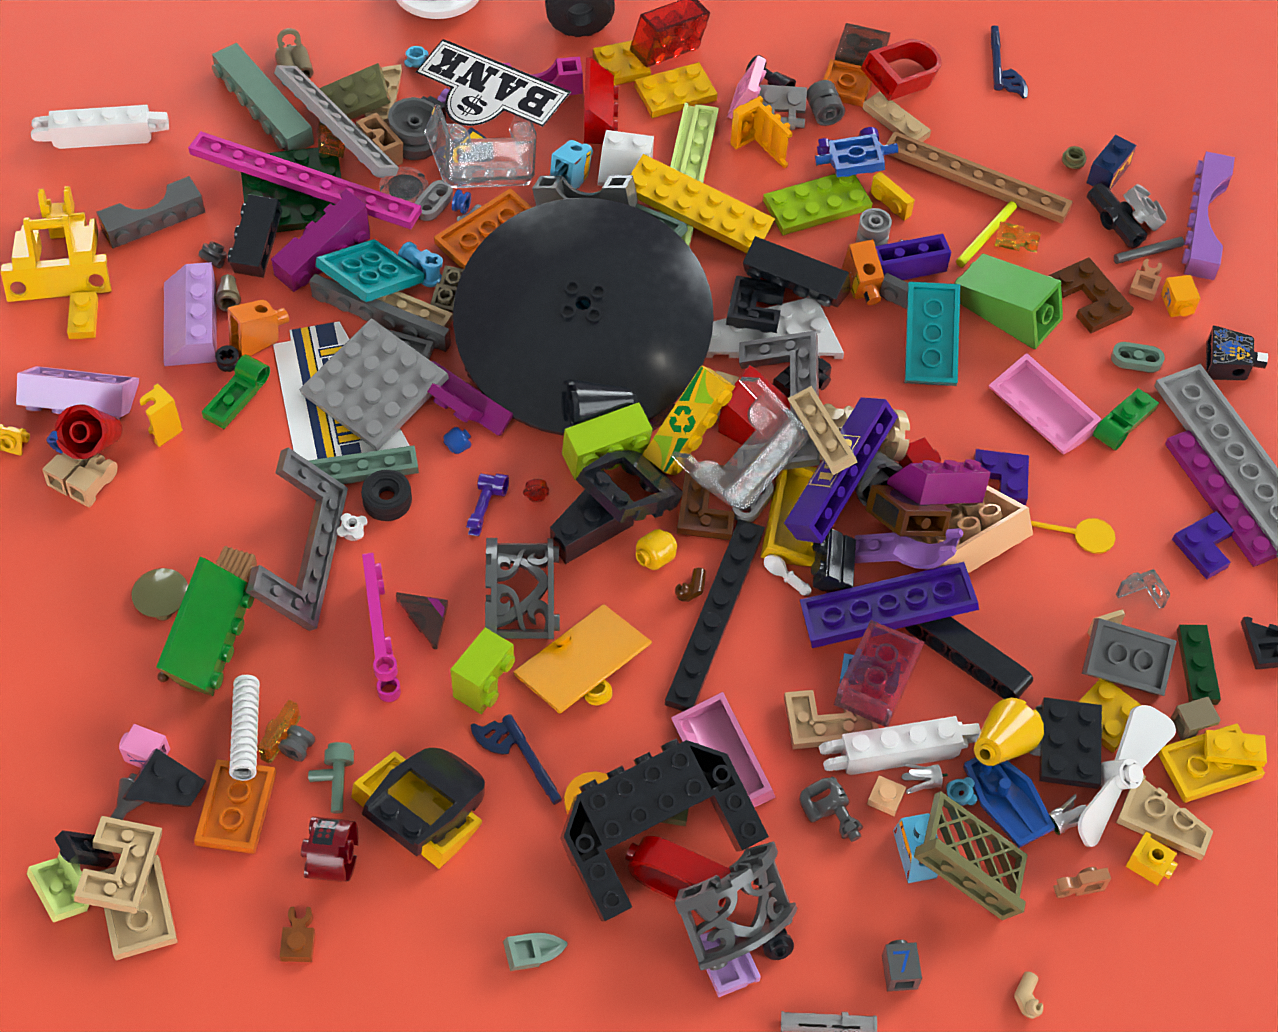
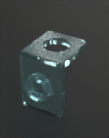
M1152 569L1142 574L1137 572L1128 576L1126 580L1121 582L1116 595L1118 598L1146 588L1161 609L1165 607L1170 597V592L1156 571ZM1155 584L1160 589L1161 597L1156 592Z

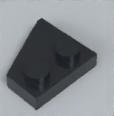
M1243 617L1240 623L1255 669L1278 668V626L1269 624L1266 627L1253 623V618Z
M156 748L152 751L122 799L125 801L150 802V804H170L178 807H189L206 780Z

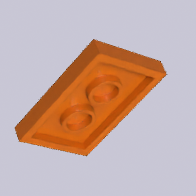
M217 759L196 831L195 845L255 854L277 773L275 767L257 765V773L254 778L240 781L230 776V761Z

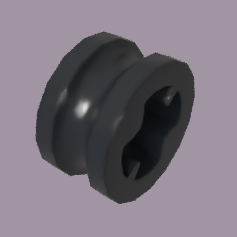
M222 346L215 354L220 370L225 372L235 370V366L240 359L239 352L235 347Z

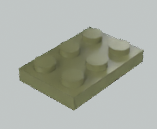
M379 63L319 88L350 120L391 103L383 71ZM321 123L325 130L329 129L325 124Z

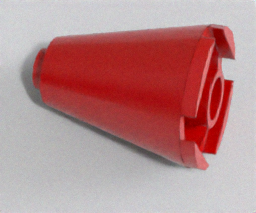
M85 404L66 408L58 416L55 423V431H57L58 440H56L57 445L64 454L73 459H89L96 456L118 441L123 431L122 425L117 418Z

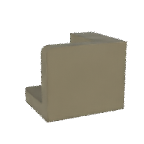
M1209 697L1178 705L1170 718L1181 741L1195 737L1199 730L1218 725L1221 721Z

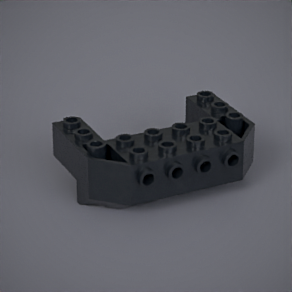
M676 738L660 746L663 751L662 753L652 757L651 753L648 752L634 759L636 766L625 771L622 765L606 773L609 778L608 780L598 784L596 779L579 787L582 793L573 798L560 839L572 866H575L601 921H607L632 908L605 850L710 798L736 852L743 851L769 837L728 754L689 740L679 743Z

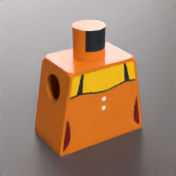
M872 239L849 244L841 269L849 272L852 296L855 299L865 298L867 305H875L881 301L879 291L884 280L875 243Z

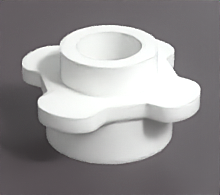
M349 513L341 516L342 523L337 529V534L350 541L361 539L364 536V526L368 523L365 516H351Z

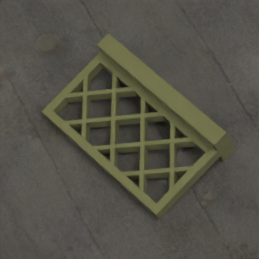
M941 791L936 793L933 799L924 843L916 847L914 858L999 919L1005 920L1023 913L1026 902L1020 898L1027 854ZM943 806L948 809L952 821H946L942 811ZM962 821L969 824L974 837H968ZM954 824L960 839L959 842L955 843L949 825ZM938 829L941 830L945 843L936 838ZM984 837L991 840L995 853H990ZM976 840L982 855L978 859L971 844V841ZM957 846H963L967 859L960 855ZM1006 853L1016 859L1013 870ZM992 857H998L1004 873H998ZM979 862H985L989 875L981 869ZM1006 876L1010 890L1003 885L1002 877Z

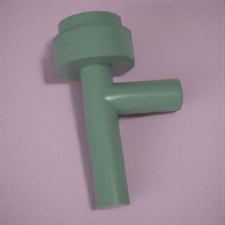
M334 742L328 744V749L324 752V763L333 766V769L310 770L308 772L309 782L332 781L331 813L338 814L343 812L345 767L354 764V750H352L351 744Z

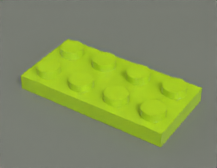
M836 174L763 195V202L771 216L775 218L774 221L782 236L862 213L867 209H871L873 204L856 175L837 177Z

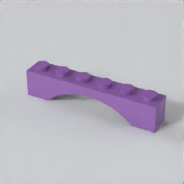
M1206 151L1203 160H1198L1195 174L1199 176L1195 178L1192 192H1196V195H1193L1191 199L1190 209L1193 210V213H1190L1187 227H1190L1191 231L1188 230L1184 245H1187L1188 249H1185L1182 257V263L1186 264L1184 272L1186 275L1214 280L1221 265L1223 245L1211 228L1208 206L1217 196L1227 190L1233 175L1235 157Z

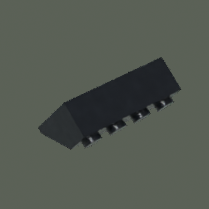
M757 236L754 237L743 261L744 270L751 278L757 280L763 278L779 289L786 287L802 298L809 296L825 307L832 305L838 308L851 290L849 272Z

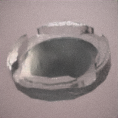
M399 167L396 176H385L381 178L379 184L380 192L415 203L419 196L428 188V181L425 179V175L411 167Z

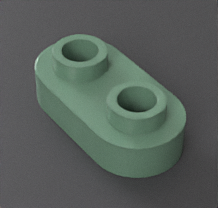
M1120 342L1114 346L1111 360L1120 368L1153 373L1161 369L1165 356L1159 348L1154 346Z

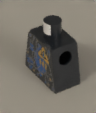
M1213 325L1206 341L1205 370L1212 380H1246L1253 367L1266 368L1268 353L1254 351V338L1252 336Z

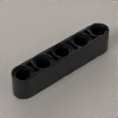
M951 616L905 627L917 639L1003 699H1019L1033 682V677L1026 668Z

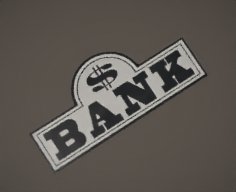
M445 39L441 40L416 70V73L451 88L445 101L446 112L451 120L465 126L484 124L499 116L503 111H507L543 127L571 93L569 90Z

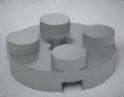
M1136 184L1123 196L1134 208L1135 211L1132 212L1134 218L1141 224L1146 222L1153 231H1156L1166 223L1167 216L1157 200L1153 202L1148 197L1151 193L1143 186Z

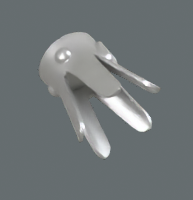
M904 764L905 767L916 769H911L909 773H904L901 777L903 780L925 781L907 789L906 794H910L923 789L942 787L943 777L948 776V774H942L938 764L928 767Z
M1076 794L1061 807L1049 813L1055 825V830L1053 831L1057 835L1064 833L1068 828L1078 826L1079 815L1087 807L1086 805H1080L1072 809L1074 800L1077 797Z

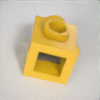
M1145 832L1125 867L1158 886L1163 876L1170 879L1178 865L1173 861L1177 853L1150 837L1151 834Z

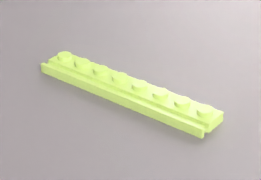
M688 103L684 104L672 156L671 168L702 183L705 178L719 108L697 104L693 107L688 106ZM686 224L688 231L681 238L690 247L694 227Z

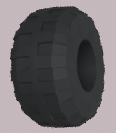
M545 0L547 18L556 30L568 36L581 37L591 36L601 31L610 23L615 11L614 0Z

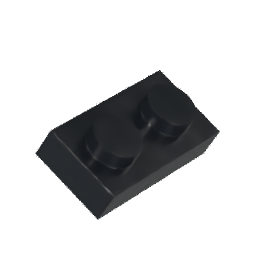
M62 830L54 838L60 848V855L68 863L108 867L116 860L112 852L93 848L95 835Z

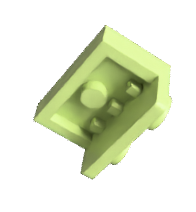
M59 852L58 857L29 866L26 874L53 922L88 911V904L74 902V895L82 874L80 864L68 863Z

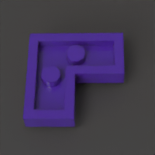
M976 449L974 460L980 462L981 467L991 472L989 479L1000 480L999 492L1026 505L1028 500L1029 455Z
M1217 511L1175 533L1172 538L1173 542L1206 579L1227 569L1231 563L1216 544L1231 537L1234 530Z

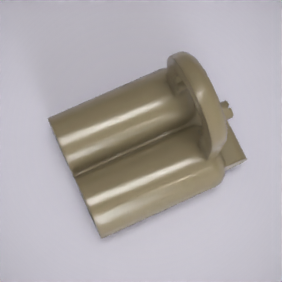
M292 28L282 30L277 35L279 47L275 53L277 65L297 66L308 78H311L314 71L308 51L301 44L299 32ZM287 34H292L296 37L294 40L296 45L291 46L289 44L287 47H283L285 44L282 42V38Z

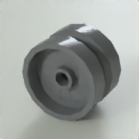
M403 98L395 102L389 109L388 126L403 142L404 159H425L433 155L439 148L442 118L440 111L433 103L422 98Z

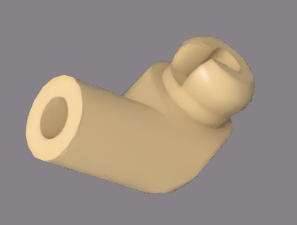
M1026 971L1014 997L1022 1014L1028 1018H1035L1043 1013V1004L1038 1003L1039 1000L1035 999L1033 995L1039 978L1034 973Z

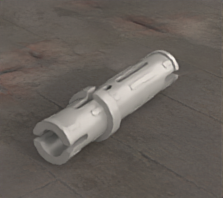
M781 1011V1032H877V1016L849 1015L848 1012H841V1015Z

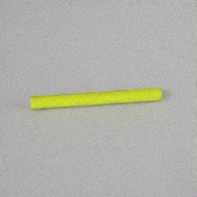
M1010 201L956 260V264L959 267H964L1016 210L1017 205L1015 202Z

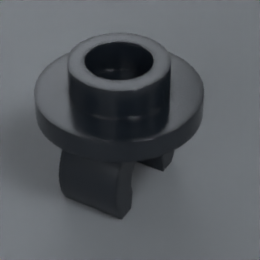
M785 928L763 944L764 954L772 960L784 959L794 949V942L791 936L787 934Z

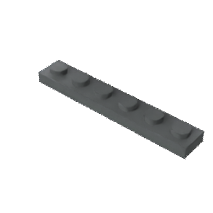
M314 274L310 279L312 297L319 302H326L341 311L355 314L365 321H369L372 318L388 330L433 341L434 349L446 352L451 346L449 328L378 299L365 302L341 284Z

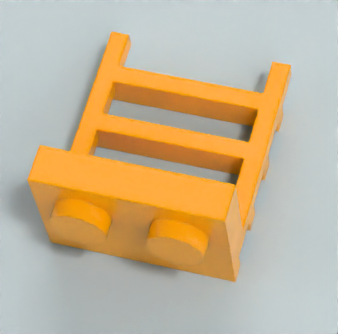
M761 96L734 109L730 144L735 149H738L756 140L784 169L787 168L789 163L785 159L788 139L792 137L790 124L788 122L783 124L781 116L779 114L774 115L770 105L764 106Z

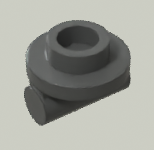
M210 241L209 244H203L198 256L207 262H212V265L221 268L224 265L227 253L223 251L224 247Z

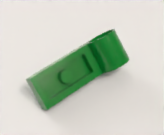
M247 354L238 360L234 370L235 375L201 411L204 419L223 429L230 424L256 395L270 375V367Z
M1139 388L1136 389L1102 419L1094 430L1093 436L1116 451L1126 440L1128 434L1157 409L1160 402Z

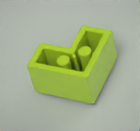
M485 627L450 669L453 697L480 714L487 707H492L499 697L498 678L503 672H508L515 662L514 644Z

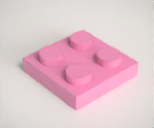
M757 56L737 84L727 117L733 119L734 109L758 97L761 87L758 85L766 74L764 70L766 59Z

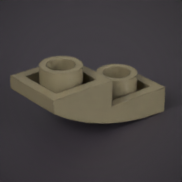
M445 265L441 281L436 285L431 305L453 312L455 293L464 269Z

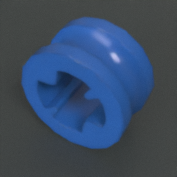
M458 189L452 200V210L455 212L460 210L462 214H466L471 203V193L466 192L463 194V191Z

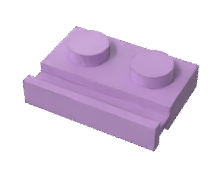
M711 931L700 935L705 950L721 944L720 938L714 942L707 941V936ZM750 952L728 961L727 965L719 970L706 969L718 997L744 988L750 983L759 982L761 978Z

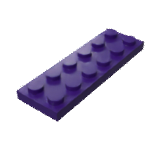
M964 562L800 599L812 648L979 610L978 600Z

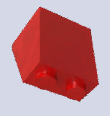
M749 365L734 384L735 388L732 391L731 400L720 409L718 432L744 447L788 441L791 437L790 403L788 398L754 367Z

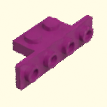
M431 361L447 372L449 377L442 386L432 383L427 392L435 397L433 401L445 409L449 406L455 410L453 415L466 423L468 420L478 422L496 435L501 436L511 421L513 413L437 362Z

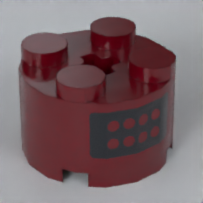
M311 817L309 839H304L301 846V856L307 858L304 867V877L337 882L350 881L357 856L353 855L354 845L358 846L359 840L357 823L343 819Z

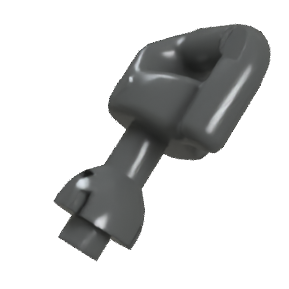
M835 777L822 778L801 792L799 801L810 822L813 823L822 817L836 814L840 821L839 832L843 839L848 837L853 842L861 837L859 831L863 829V826L859 820L849 815L846 809L849 804V798ZM831 790L828 796L817 802L811 800L812 797L823 791Z

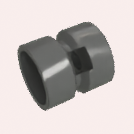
M821 80L808 88L806 98L818 124L829 126L842 119L845 114V108L833 82Z

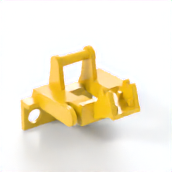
M65 186L63 203L51 204V199L46 198L44 188L39 189L38 199L42 218L46 219L30 220L29 217L23 219L24 225H22L21 231H16L11 257L12 263L2 264L0 272L7 302L70 296V293L111 292L106 254L96 255L98 241L96 219H90L89 226H87L85 212L74 213L75 204L70 186ZM48 229L50 239L65 237L69 258L40 261L42 244L39 230ZM93 274H98L103 277L104 282L101 286H93L89 282V277ZM13 282H21L25 285L26 290L24 293L16 294L11 290L10 286Z

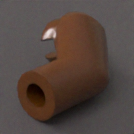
M694 568L691 583H683L682 586L681 584L676 586L675 594L679 600L689 602L703 593L706 570Z

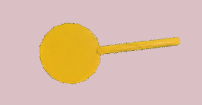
M1088 518L1081 521L1076 529L1031 521L1033 527L1075 534V540L1078 545L1085 551L1094 554L1109 551L1116 539L1112 527L1105 521L1097 518Z

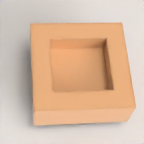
M879 775L867 805L895 816L906 786Z

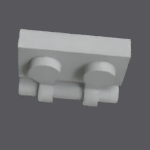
M759 85L761 87L759 96L763 98L764 106L770 105L773 114L775 111L788 112V117H781L783 124L788 122L790 130L805 127V119L796 118V113H805L807 87Z

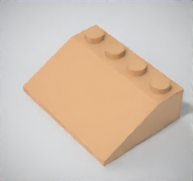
M988 485L983 503L943 504L952 510L948 529L961 528L964 533L958 541L955 555L938 567L964 562L968 573L1016 544L1021 543L1033 535L1029 507ZM908 536L918 542L936 544L946 540V536Z

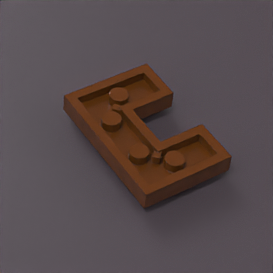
M1090 257L1049 275L1061 281L1062 298L1082 290L1093 302L1078 309L1076 315L1090 333L1131 316L1134 308Z
M688 461L685 470L677 534L731 540L735 512L708 509L710 492L737 495L739 482L738 467Z

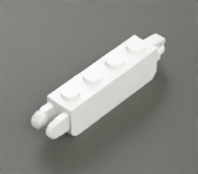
M148 105L49 111V116L33 118L31 124L34 129L31 131V138L39 142L52 141L53 146L58 149L148 143L151 140L152 132L169 130V119L167 112H151Z
M953 716L842 734L841 739L822 743L819 746V750L822 755L841 753L839 757H832L824 761L823 765L826 771L845 769L846 774L855 775L904 767V764L917 765L953 759L959 756L961 749L967 748L969 743L976 742L981 729L979 723L962 725V722H958L957 717Z

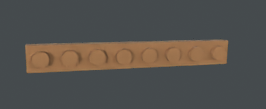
M894 131L886 144L897 143L898 153L888 154L892 157L1008 203L1013 201L1018 207L1061 224L1071 209L1073 201L896 131Z

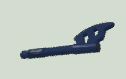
M993 25L991 26V49L994 89L1001 90L1005 88L1008 92H1015L1022 98H1027L1028 87L1022 76L1013 69L1002 71L999 27Z
M512 714L503 717L501 723L493 721L484 727L474 723L471 724L472 734L477 742L493 753L509 754L510 748L516 743L552 803L555 805L562 800L557 788L531 749ZM496 731L490 738L485 737L490 732ZM509 733L500 744L497 743L503 735Z

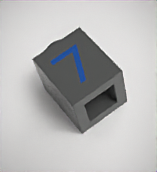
M895 940L886 944L882 953V962L887 992L917 990L922 981L917 943Z

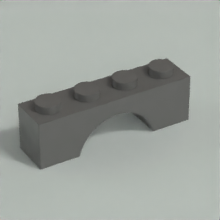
M609 175L602 190L594 193H585L573 188L564 176H540L532 188L536 206L569 198L606 199L633 207L638 203L633 175Z
M188 176L168 184L164 198L150 208L131 209L118 203L96 213L100 227L113 249L205 213L202 195L191 177Z

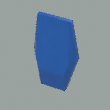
M975 757L964 763L963 768L967 776L975 782L973 790L981 807L1018 848L1055 830V825L1031 778L1009 761L994 766H987Z

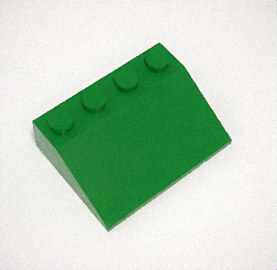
M200 557L156 668L182 687L213 696L215 690H218L222 685L224 678L222 672L226 662L228 663L232 659L235 638L241 634L244 628L243 618L246 610L250 609L254 602V597L246 593L248 582L206 558Z

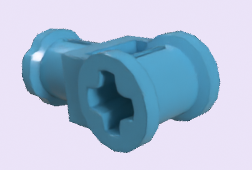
M406 242L399 250L398 256L425 274L422 285L436 287L442 278L440 268L443 265V258L438 254L431 253L427 249L421 252L414 243Z

